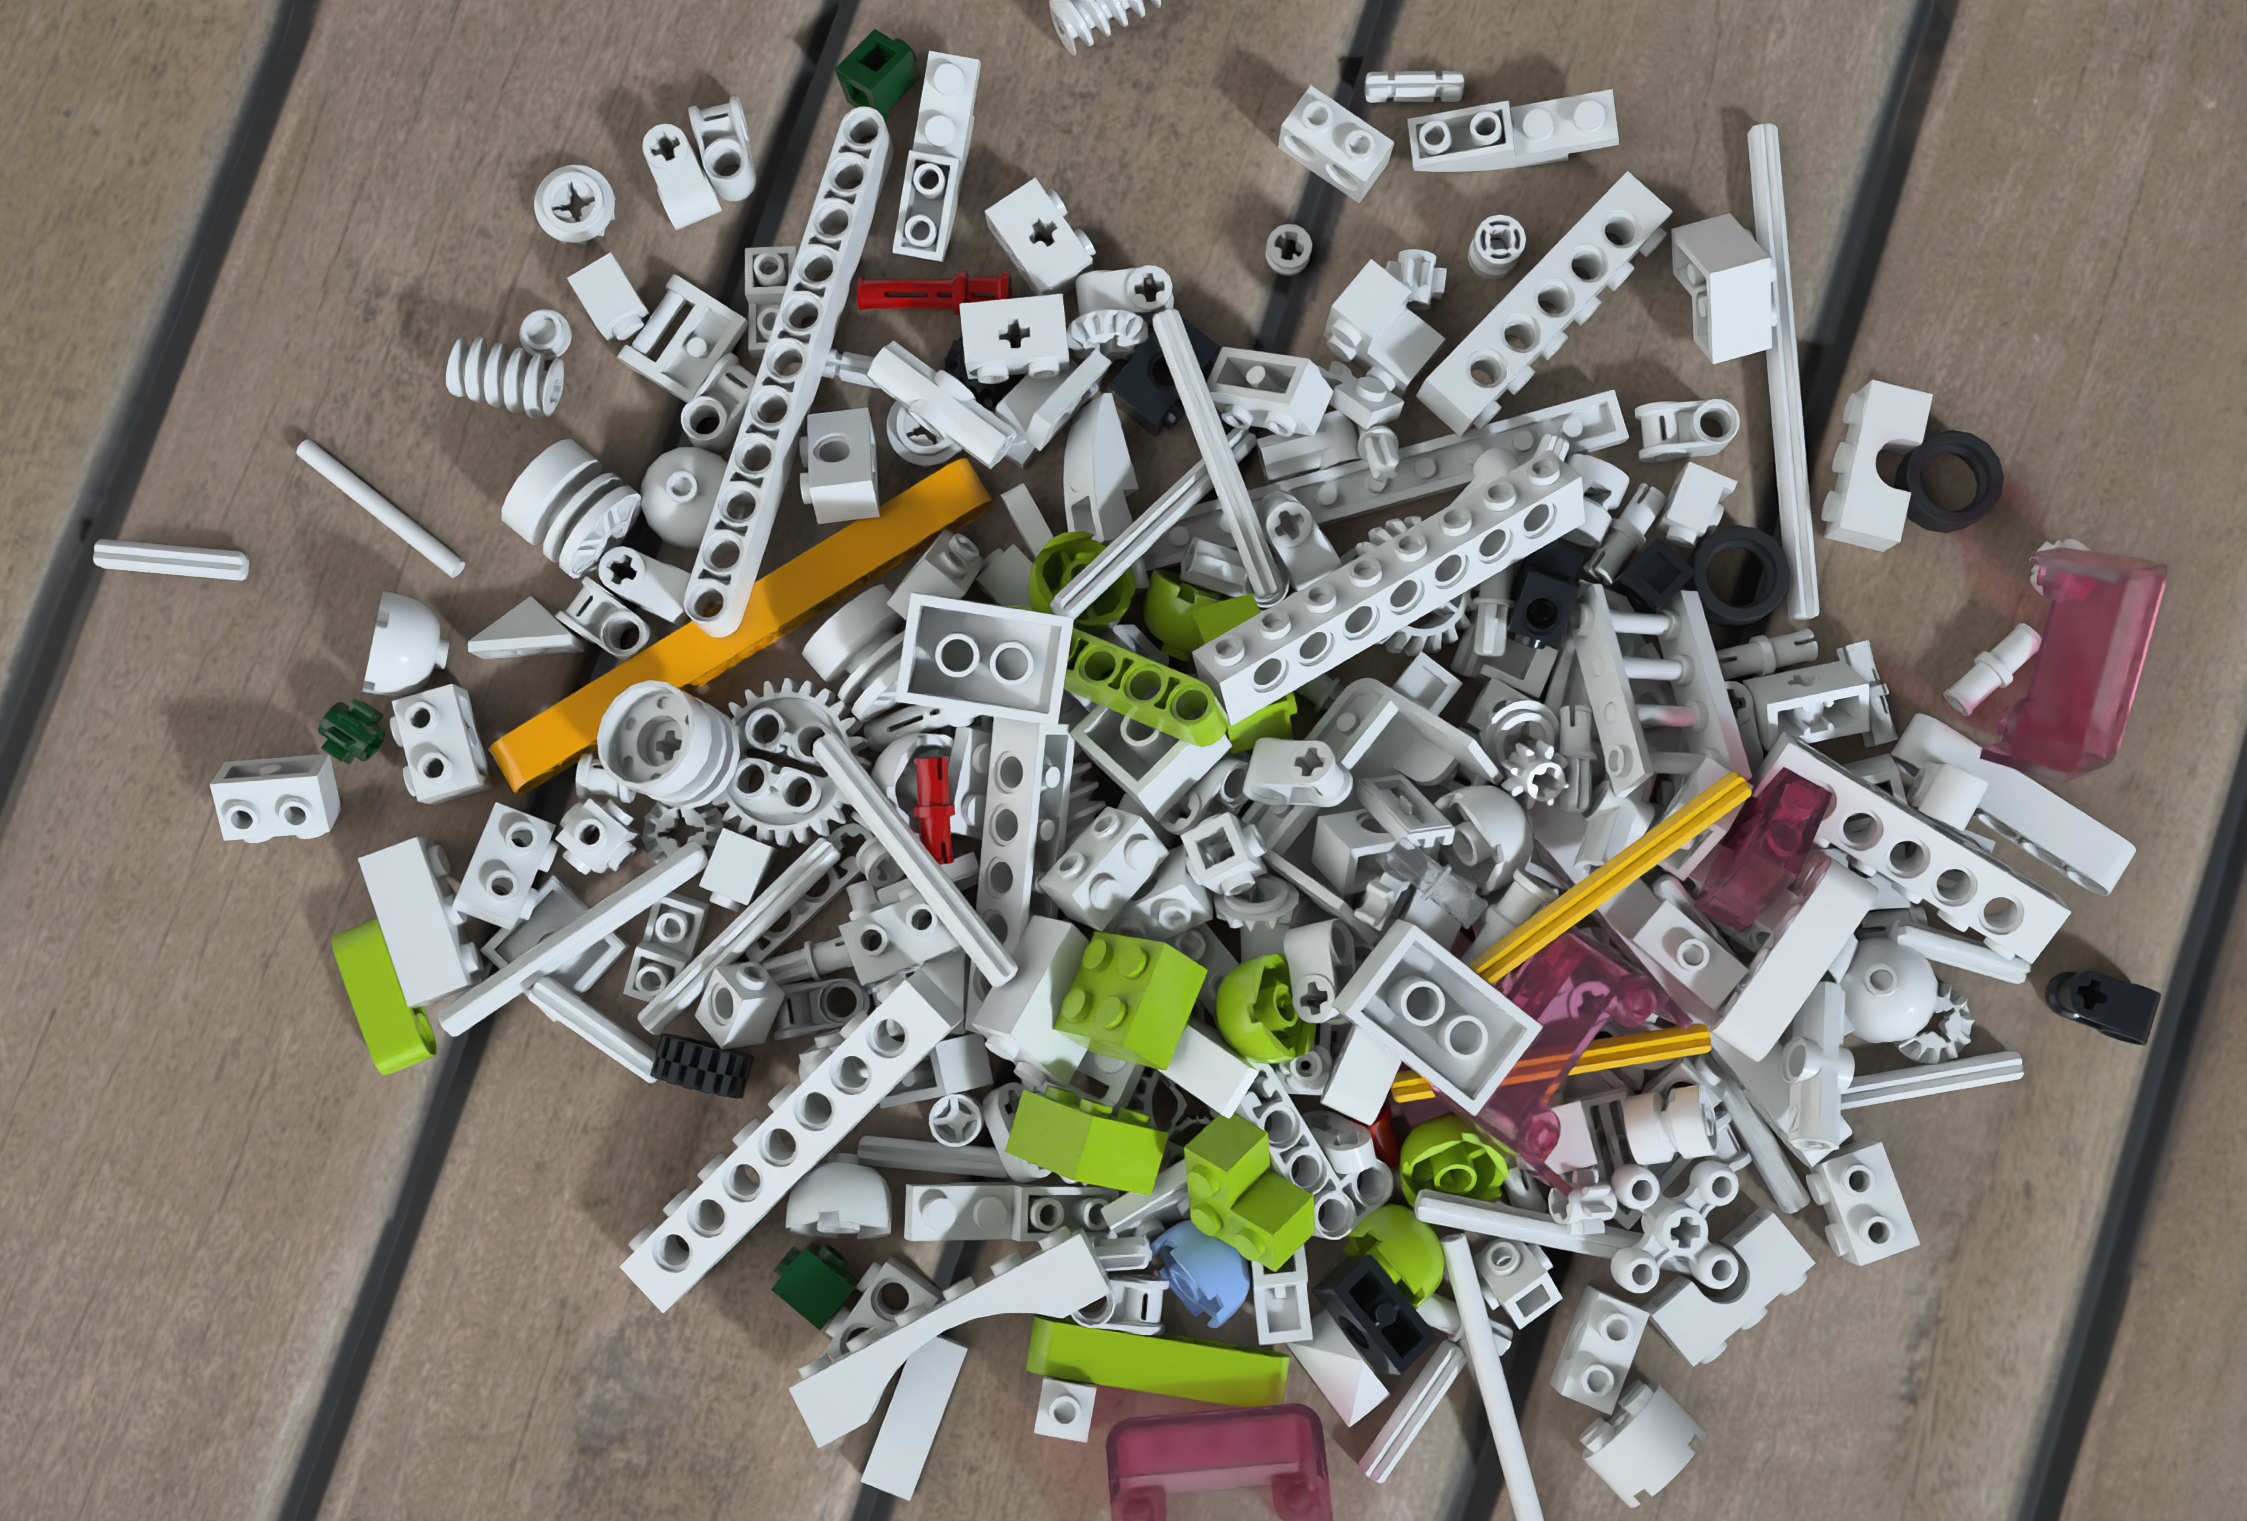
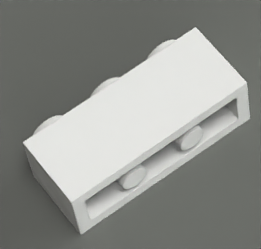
M415 837L358 858L407 1006H426L472 989L480 984L482 981L479 972L483 971L484 968L482 957L477 946L473 942L468 943L462 923L467 921V915L452 909L457 894L451 893L445 876L450 873V865L443 848L439 844L435 845L431 839Z

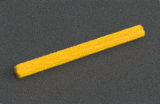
M1729 772L1472 960L1468 968L1488 984H1494L1749 798L1752 794L1750 786L1738 772Z
M1696 1023L1525 1051L1499 1086L1708 1053L1711 1050L1710 1032L1707 1025ZM1414 1070L1397 1072L1391 1085L1392 1096L1395 1101L1400 1103L1446 1095Z

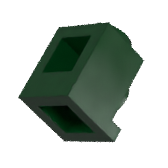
M876 29L835 68L847 103L855 108L871 107L883 116L885 122L889 119L887 111L920 78L915 64L917 58L911 47L899 38L893 40Z

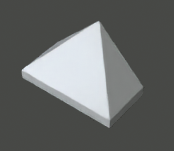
M530 596L469 640L468 652L482 659L584 652V641Z
M1323 1309L1311 1319L1312 1340L1288 1342L1286 1344L1350 1428L1391 1396V1394L1328 1311Z

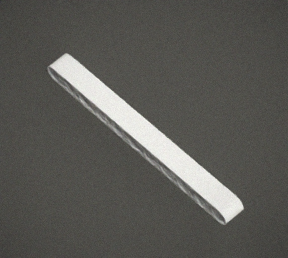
M871 107L852 109L844 116L840 124L684 595L683 605L686 614L705 634L711 637L722 638L731 635L742 622L799 447V437H802L807 422V415L810 413L893 158L894 146L883 116ZM866 136H876L875 139H873L871 142L865 144L859 143V141ZM861 180L857 187L843 189L850 181ZM836 226H847L840 234L828 235L830 230ZM832 271L826 280L820 282L813 281L818 273ZM810 316L817 317L815 323L810 327L804 329L797 328L804 318ZM802 363L801 368L795 374L789 376L782 375V372L789 364ZM778 409L787 410L784 418L779 422L766 423L767 418L773 411ZM763 456H771V461L767 467L760 471H751L754 461ZM748 503L755 504V509L748 518L742 520L735 519V515L740 507ZM732 551L740 552L739 558L734 565L728 568H719L720 561L724 555ZM716 599L724 600L723 607L717 615L710 618L703 617L707 604Z

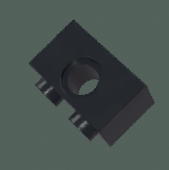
M1181 316L1203 377L1207 383L1219 356L1220 346ZM1155 330L1108 386V393H1112L1115 406L1154 437L1157 436L1164 426L1172 430L1186 413L1176 385H1160L1153 377L1158 370L1168 367Z
M1371 1254L1347 1256L1311 1290L1379 1374L1402 1375L1438 1339L1437 1335Z

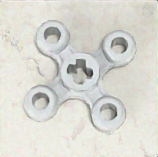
M1713 1160L1700 1162L1690 1173V1184L1686 1191L1672 1198L1663 1196L1657 1178L1643 1166L1630 1163L1622 1165L1615 1170L1610 1184L1615 1191L1616 1198L1625 1206L1637 1209L1642 1213L1641 1223L1644 1235L1634 1246L1621 1248L1611 1260L1612 1276L1620 1286L1633 1293L1648 1292L1656 1285L1659 1279V1268L1662 1263L1675 1255L1686 1257L1689 1261L1690 1271L1695 1279L1709 1288L1723 1289L1735 1281L1739 1271L1738 1261L1731 1251L1720 1244L1708 1241L1709 1231L1705 1220L1710 1210L1716 1206L1730 1203L1737 1195L1739 1182L1731 1168ZM1638 1181L1637 1187L1632 1191L1634 1184Z

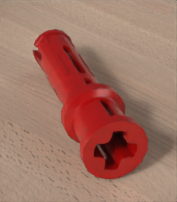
M959 271L958 274H954L953 279L858 278L857 282L859 310H953L955 315L961 317L959 306L961 303L1012 299V277L1010 271H1002L1000 276H970L967 271ZM888 292H928L929 296H889ZM952 292V296H941L940 293ZM974 293H995L996 296H975Z

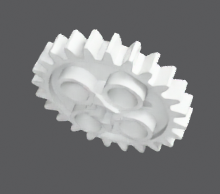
M785 678L780 692L775 684L766 681L764 682L763 697L747 689L745 690L747 706L743 708L733 702L728 704L730 711L734 715L731 722L738 732L740 756L736 772L729 784L711 802L713 805L721 808L729 807L723 816V820L731 824L741 821L738 833L751 837L757 831V841L767 845L772 842L775 836L777 845L783 847H790L793 835H795L799 843L809 845L811 843V829L824 837L830 836L827 821L832 819L845 824L847 821L841 808L844 804L853 807L829 775L822 778L794 768H782L765 760L748 757L746 754L747 750L754 748L785 759L794 758L807 765L823 768L818 760L812 757L810 745L813 738L818 734L832 732L839 736L861 766L866 769L871 767L872 762L859 757L858 752L868 747L870 742L863 737L853 736L863 726V723L855 717L845 719L852 707L847 703L845 704L842 700L834 704L836 694L824 688L818 694L817 685L807 680L799 690L798 684L795 681ZM778 720L779 733L772 742L765 743L763 736L766 726ZM762 769L764 782L760 789L751 793L748 786L749 779L754 772ZM810 782L812 788L811 797L808 802L798 807L795 800L796 792L802 784Z

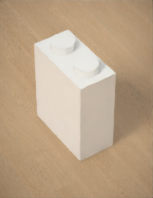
M1038 915L1032 916L1010 955L1018 967L1016 975L1000 987L992 986L971 1024L988 1039L985 1046L990 1051L1006 1060L1012 1061L1016 1065L1014 1073L1022 1080L1037 1087H1042L1044 1082L1067 1088L1087 1049L1053 1030V1027L1061 1011L1062 1002L1068 994L1080 967L1083 953L1090 941L1072 923Z

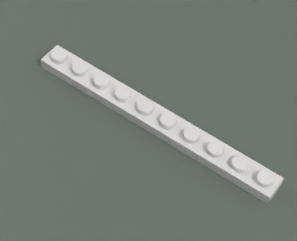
M1610 390L1487 424L1482 430H1479L1477 427L1472 428L1462 437L1454 433L1400 448L1396 453L1399 458L1398 465L1401 473L1395 480L1387 478L1383 483L1376 481L1372 476L1368 462L1360 459L1248 490L1247 492L1255 513L1260 500L1267 494L1274 491H1285L1292 494L1310 512L1317 526L1321 527L1466 487L1474 479L1472 473L1474 463L1480 455L1492 448L1503 447L1511 450L1520 464L1523 465L1534 458L1540 441L1546 434L1556 435L1569 442V449L1565 459L1570 454H1585L1625 443L1629 435L1615 390ZM1219 499L1194 505L1142 555L1147 575L1153 573L1154 570L1158 572L1159 569L1166 570L1180 566L1185 549L1189 546L1193 537L1238 550ZM1283 511L1278 515L1282 528L1290 523L1287 518L1289 514L1287 511Z

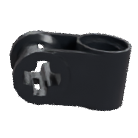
M2084 971L2080 973L2063 972L2055 975L2046 986L2045 998L2049 1008L2060 1017L2096 1029L2099 1033L2110 1038L2145 1046L2148 1042L2161 994L2150 988L2121 981L2100 972Z

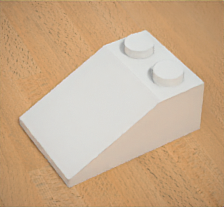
M911 593L895 702L1058 726L1074 618L923 593Z
M1398 918L1331 1004L1335 1010L1473 1116H1476L1543 1028L1416 925Z

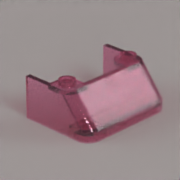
M2064 547L2032 553L2030 563L2040 565L2037 574V585L2043 587L2044 598L2052 600L2027 697L2018 700L2013 707L2007 706L2004 709L1998 723V735L2003 736L2002 741L1982 748L1980 759L2063 784L2107 766L2113 761L2123 739L2165 588L2167 566L2164 563Z
M1575 926L1570 927L1500 978L1493 986V988L1543 1028L1477 1115L1473 1116L1431 1084L1434 1095L1481 1137L1497 1148L1507 1160L1565 1197L1569 1196L1573 1188L1544 1163L1556 1147L1561 1133L1559 1117L1546 1104L1605 1022L1610 1017L1622 1026L1635 1027L1643 1023L1652 1013L1686 1030L1693 1022L1650 977Z
M1290 1403L1127 1418L1118 1422L1108 1434L1106 1454L1112 1521H1166V1494L1271 1485L1273 1506L1277 1515L1283 1521H1334L1323 1426L1316 1412L1304 1404Z

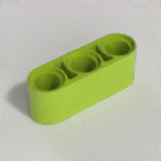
M378 918L332 936V948L370 1056L378 1071L382 1075L387 1076L435 1057L438 1051L437 1042L425 1007L407 1006Z

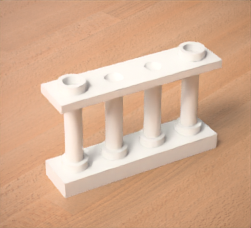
M1592 584L1576 600L1568 621V628L1573 636L1605 757V767L1610 775L1615 797H1626L1654 773L1692 774L1706 756L1718 764L1731 769L1733 772H1738L1746 782L1752 778L1751 770L1698 591L1680 590L1659 612L1649 614L1609 611L1602 584ZM1615 632L1656 635L1659 639L1664 659L1622 657ZM1628 678L1669 680L1677 706L1635 704ZM1641 725L1683 727L1691 753L1648 751Z

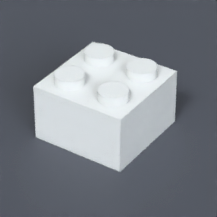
M1154 688L1147 692L1143 700H1149L1156 696L1160 688ZM1099 704L1069 733L1088 757L1157 821L1232 747L1225 734L1213 745L1195 746ZM1198 708L1192 712L1188 720H1195L1206 711Z

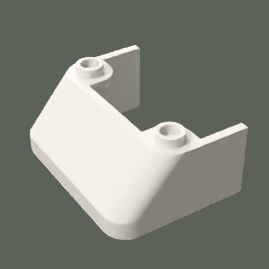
M1363 678L1354 681L1344 689L1304 739V741L1318 740L1324 742L1332 749L1335 761L1341 762L1348 768L1353 777V786L1349 795L1343 802L1332 807L1307 805L1269 806L1254 802L1241 821L1247 825L1254 824L1259 831L1267 849V853L1261 855L1265 863L1292 883L1318 907L1334 918H1341L1353 932L1370 944H1373L1378 935L1365 922L1354 917L1355 912L1347 905L1354 893L1342 895L1311 862L1318 817L1366 809L1355 797L1357 781L1361 779L1403 774L1417 785L1432 786L1446 779L1458 763L1463 764L1497 786L1504 777L1474 738L1373 678Z

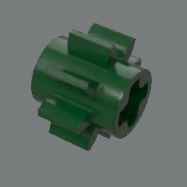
M354 699L350 706L344 702L334 704L319 724V734L327 738L321 750L341 763L344 761L347 764H351L355 757L362 762L369 760L379 750L386 737V730L377 725L382 719L383 714L364 701L361 702L357 699Z

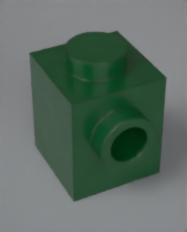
M811 1242L802 1252L793 1246L774 1269V1272L781 1278L771 1290L817 1329L821 1330L854 1291L860 1280L844 1268L848 1261L835 1248L827 1243H823L819 1247L814 1242Z

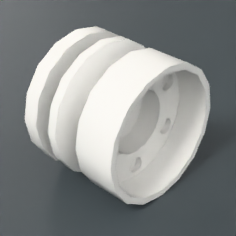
M572 439L560 440L544 450L518 477L502 507V521L530 544L543 543V554L554 563L559 562V568L575 579L583 577L596 569L604 554L621 544L637 520L641 511L640 503L642 497L629 485L623 486V481L613 472L601 475L602 464Z
M884 584L870 588L843 606L812 636L802 652L804 658L826 682L834 681L848 673L850 674L837 696L845 704L858 699L854 703L851 712L861 723L870 721L901 703L895 702L905 630L899 634L895 632L903 623L904 618L886 604L892 594Z
M648 680L627 688L614 698L606 710L597 735L599 760L608 776L624 787L641 794H646L652 799L661 801L670 807L683 809L706 805L721 794L734 776L740 756L738 732L730 718L710 704L692 697L687 692L668 682Z

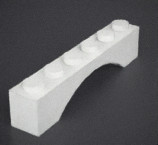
M1067 1226L1061 1227L1041 1238L1038 1242L1042 1249L1023 1259L1019 1251L1014 1252L991 1265L990 1268L994 1275L975 1284L971 1276L945 1289L942 1293L946 1300L927 1310L923 1302L918 1303L895 1316L894 1319L898 1326L879 1335L875 1327L849 1340L846 1343L849 1352L831 1361L828 1354L825 1353L799 1367L798 1371L801 1377L788 1389L817 1447L820 1448L867 1423L875 1412L883 1391L896 1370L919 1347L943 1331L975 1318L1001 1313H1037L1064 1318L1111 1293L1112 1284L1083 1227L1073 1233H1070Z

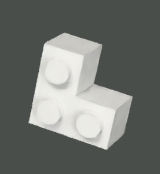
M1730 213L1671 229L1673 274L1692 296L1694 341L1712 364L1771 349V327H1775L1777 324V312L1771 299V282H1774L1777 276L1772 254L1769 251H1764L1754 240L1750 230L1744 229Z
M1370 259L1331 306L1323 336L1328 340L1326 343L1328 348L1337 357L1345 362L1354 360L1367 371L1366 376L1382 381L1387 386L1388 391H1392L1402 398L1439 354L1446 338L1406 307L1412 291Z

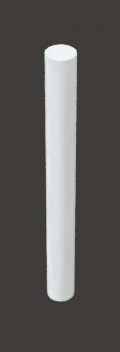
M306 439L298 446L296 454L451 578L461 573L465 567V562L312 440Z

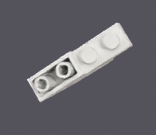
M929 51L913 151L909 150L892 251L895 254L938 262L944 261L960 197L974 125L973 109L981 62L978 59Z
M1613 89L1510 107L1508 100L1407 119L1414 171L1467 172L1536 166L1568 161L1569 153L1619 145Z
M1103 393L1074 415L1066 444L1063 477L1068 532L1085 531L1094 534L1092 540L1098 541L1099 544L1102 543L1106 547L1133 524L1125 497L1139 489L1112 393ZM1142 556L1131 565L1136 582L1135 593L1132 597L1150 588Z
M949 1182V1184H906L904 1239L909 1241L1013 1239L1019 1242L1039 1241L1041 1238L1064 1226L1068 1227L1070 1233L1083 1227L1088 1239L1094 1234H1103L1107 1239L1117 1238L1114 1229L1111 1230L1108 1227L1100 1209L1119 1198V1190L1093 1184L1084 1187L1083 1184Z

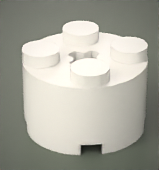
M1639 1379L1630 1384L1620 1394L1617 1403L1622 1408L1608 1422L1602 1417L1597 1418L1579 1437V1440L1586 1446L1582 1453V1459L1629 1508H1635L1640 1505L1634 1495L1645 1489L1651 1497L1654 1496L1686 1466L1696 1453L1688 1445L1693 1436L1702 1442L1706 1437V1431L1658 1382L1647 1385L1643 1384Z

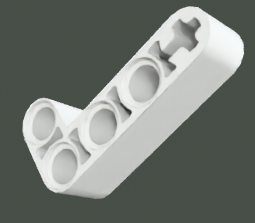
M1821 852L1813 856L1800 872L1792 888V891L1798 895L1748 966V973L1725 999L1710 1024L1709 1031L1755 1062L1762 1060L1773 1048L1865 917L1878 894V887Z
M1247 1060L1259 1073L1237 1106L1234 1114L1263 1130L1266 1118L1270 1114L1272 1118V1128L1268 1134L1270 1171L1314 1195L1315 1233L1312 1236L1329 1240L1343 1238L1389 1199L1394 1187L1390 1168L1384 1162L1376 1159L1371 1167L1361 1171L1362 1184L1359 1190L1357 1188V1178L1360 1172L1353 1174L1334 1172L1269 1064L1254 1063ZM1297 1159L1299 1170L1297 1176L1293 1179L1291 1168L1293 1162ZM1324 1204L1325 1214L1322 1221L1319 1222L1318 1212L1320 1206Z

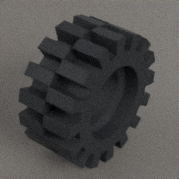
M661 1033L650 1076L666 1081L669 1084L683 1086V1088L695 1089L703 1093H712L722 1097L742 1099L754 1056L734 1049L722 1050L719 1045L699 1041L694 1038Z

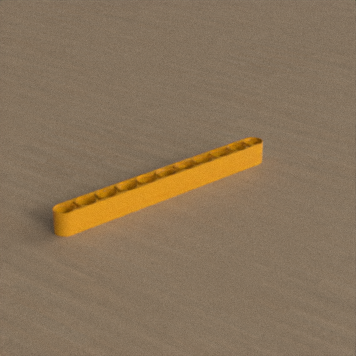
M967 458L956 460L879 506L880 517L856 520L755 582L742 622L731 635L722 638L711 637L691 621L495 741L488 750L515 795L526 793L578 763L583 753L592 754L598 750L597 735L602 717L614 698L630 686L653 680L668 682L688 694L692 693L929 548L945 528L953 533L978 518L991 508L994 500ZM723 602L704 613L703 617L710 618L717 615L723 607Z

